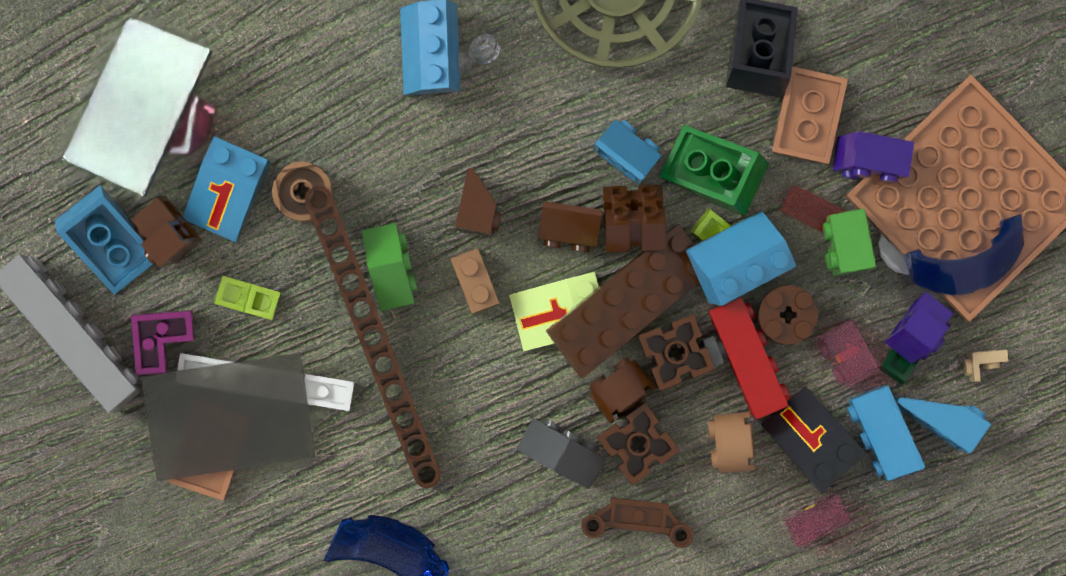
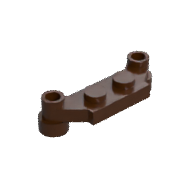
M610 497L608 505L594 514L585 516L581 523L583 533L589 538H597L603 534L605 528L611 527L665 533L669 536L673 545L679 548H685L693 541L692 529L688 525L682 524L669 511L668 503ZM596 520L598 528L596 530L588 529L587 524L589 521ZM678 530L685 531L684 539H676L675 534Z

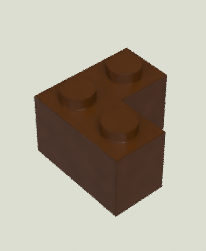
M167 196L156 197L131 219L136 225L134 227L135 231L145 240L141 243V246L145 249V257L153 265H158L159 267L177 263L203 241Z

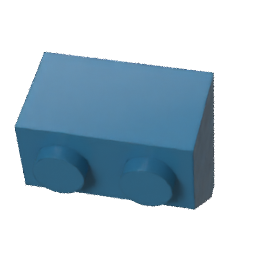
M615 119L594 144L593 150L639 185L662 155L658 153L660 148L648 138L643 141L635 135L637 130L627 121L623 120L620 123Z

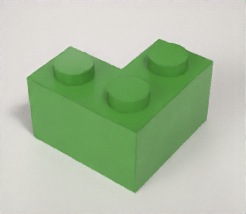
M865 208L827 216V222L823 223L825 240H830L831 246L828 247V253L825 254L827 270H832L833 276L876 267Z
M396 223L362 230L368 270L380 311L414 304L413 291H417L418 288L414 273L408 274L407 271L412 269L409 253H403V251L408 250L405 233L399 234Z

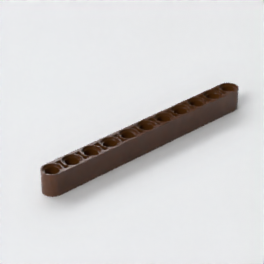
M312 186L305 193V204L408 465L419 486L422 488H432L440 480L439 467L329 190L324 186ZM320 190L326 194L327 200L323 206L314 207L311 205L310 195L314 191ZM328 218L334 219L338 226L336 232L331 235H326L321 231V223ZM338 246H343L348 250V257L343 262H336L332 259V251ZM348 274H355L359 278V285L353 290L344 288L342 283L344 277ZM358 302L368 303L370 305L368 315L358 317L354 314L353 309ZM371 329L378 330L381 334L379 342L373 345L366 343L364 340L366 332ZM380 357H388L391 359V367L385 372L378 371L375 368L376 361ZM393 384L402 387V394L396 399L386 396L387 388ZM402 412H410L413 415L412 422L407 426H401L397 423V417ZM413 439L423 441V448L418 453L408 451V444ZM425 466H430L434 469V475L428 480H422L418 476L420 469Z

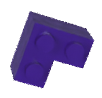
M861 131L839 136L837 138L833 171L842 173V178L859 180L860 177L870 178L872 174L880 176V181L898 183V179L909 177L914 142Z
M924 292L916 298L884 343L911 364L920 358L925 360L932 352H937L944 343L945 339L942 336L950 328L951 324L948 323V320L954 313L929 293Z

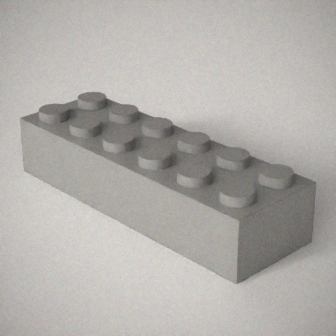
M18 254L0 270V288L108 413L119 412L145 390L140 384L143 382L142 377L136 375V371L133 368L125 367L121 362L124 359L123 355L117 348L108 346L102 340L105 337L104 333L94 323L91 325L83 318L86 315L85 311L75 301L72 303L64 296L67 293L66 289L58 280H52L45 274L48 269L39 258Z

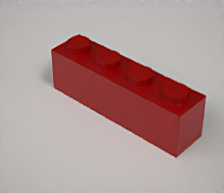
M741 297L710 310L708 316L718 339L723 343L727 360L753 420L755 421L788 407L787 400L791 399L785 384H779L775 373L779 372L773 356L767 357L763 346L767 345L762 330H756L753 325L752 319L755 318V314L750 303H744Z

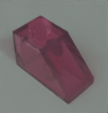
M172 95L162 152L165 154L192 155L210 135L215 106L198 96Z

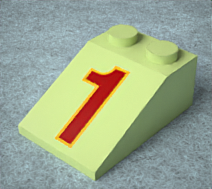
M595 272L509 295L523 351L555 344L545 330L599 287Z

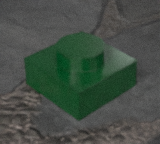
M890 348L878 369L903 385L907 382L919 360L911 364L894 349Z

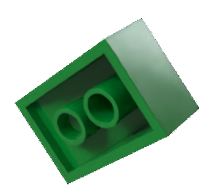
M683 125L659 177L717 206L745 216L769 163L759 152Z

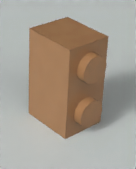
M478 248L451 258L472 315L500 304Z

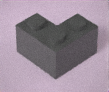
M533 418L516 449L554 472L590 489L606 459L596 453L598 447L582 439L581 443H578L580 437L566 429L561 434L559 431L562 427L548 419L543 424Z

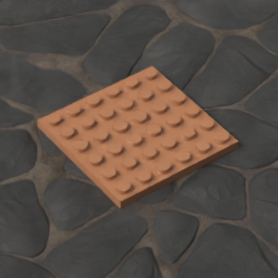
M969 75L903 139L914 142L909 177L898 179V183H888L880 181V176L871 174L870 178H863L845 196L857 210L865 208L867 220L967 323L979 314L1066 228V171L972 75Z

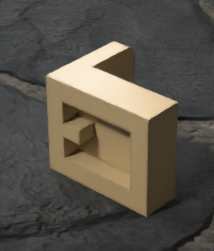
M1008 350L967 352V359L963 360L965 376H969L970 382H980L979 364H982V369L1000 368V362H1009Z

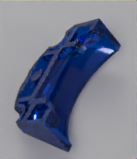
M1018 214L999 221L1001 229L997 236L990 239L992 247L972 257L958 260H941L926 257L919 249L904 254L903 257L912 282L921 288L944 295L970 294L996 283L1013 267L1024 246L1022 215Z
M368 515L367 519L353 520L351 517L343 519L323 560L328 563L338 560L369 562L386 568L398 576H447L450 569L447 561L440 559L434 551L435 544L420 531L396 519L377 515Z

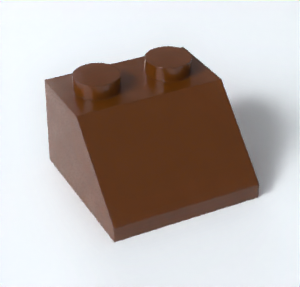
M468 168L455 227L460 231L491 237L492 231L498 232L501 213L497 212L495 201L474 169Z
M544 201L538 240L544 241L543 246L560 248L562 243L573 245V251L589 253L590 248L596 249L603 210Z

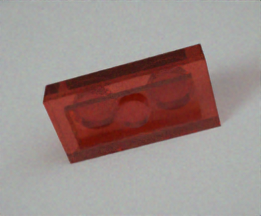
M794 184L791 186L779 212L824 233L823 223L827 222V216L846 211Z

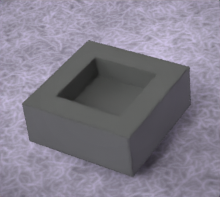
M714 336L701 340L703 348L707 347L714 367L724 364L722 357L727 356L721 340L716 341Z

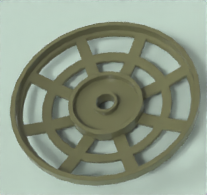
M532 0L536 16L542 27L558 46L583 62L609 68L634 67L651 62L666 54L690 30L702 3V0H683L692 2L690 12L675 35L665 42L656 28L666 19L675 0H666L661 11L651 22L641 9L646 0H580L572 6L569 5L568 0H558L563 11L549 20L544 13L541 1ZM589 8L603 15L601 32L587 26L577 16ZM629 15L633 17L641 28L627 34H613L615 19ZM570 21L583 34L599 40L597 56L588 55L574 48L556 32V29ZM646 36L655 47L654 51L636 58L608 59L611 43L631 42Z

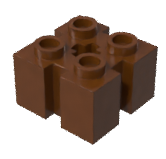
M638 185V190L627 191V186L603 187L606 252L630 251V246H641L642 251L665 250L666 219L663 208L662 185Z
M694 314L669 323L672 330L664 334L661 327L637 336L645 358L652 356L656 364L655 367L650 368V372L658 391L681 383L679 375L689 372L690 378H694L715 370L707 347L699 349L696 338L701 337L702 334ZM673 344L676 348L683 349V354L680 355L681 359L678 361L674 357L669 358L668 351H671L670 346Z
M644 402L625 415L628 423L623 427L619 428L614 423L596 436L611 457L616 453L620 456L622 462L617 466L632 486L651 473L647 465L654 460H657L662 465L680 451L666 431L658 434L653 426L659 421ZM634 436H637V438L642 436L645 439L642 444L644 449L640 452L638 449L632 451L630 448L633 444L631 439Z

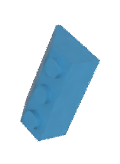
M431 0L416 2L400 8L404 95L461 91L457 4L449 0Z
M763 211L686 250L708 302L719 306L796 267L785 239Z
M879 385L848 399L850 406L846 408L852 422H858L862 433L859 434L860 441L865 450H871L875 459L871 461V464L878 477L883 476L884 480L890 481L925 468L888 385Z

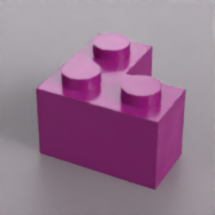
M193 309L133 314L131 316L136 375L166 373L168 371L166 343L193 341L195 339Z

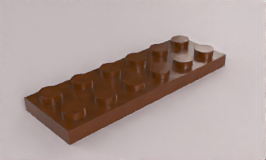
M680 224L674 225L666 232L665 250L642 251L545 330L580 378L586 377L699 283L686 253V250L694 246V244Z

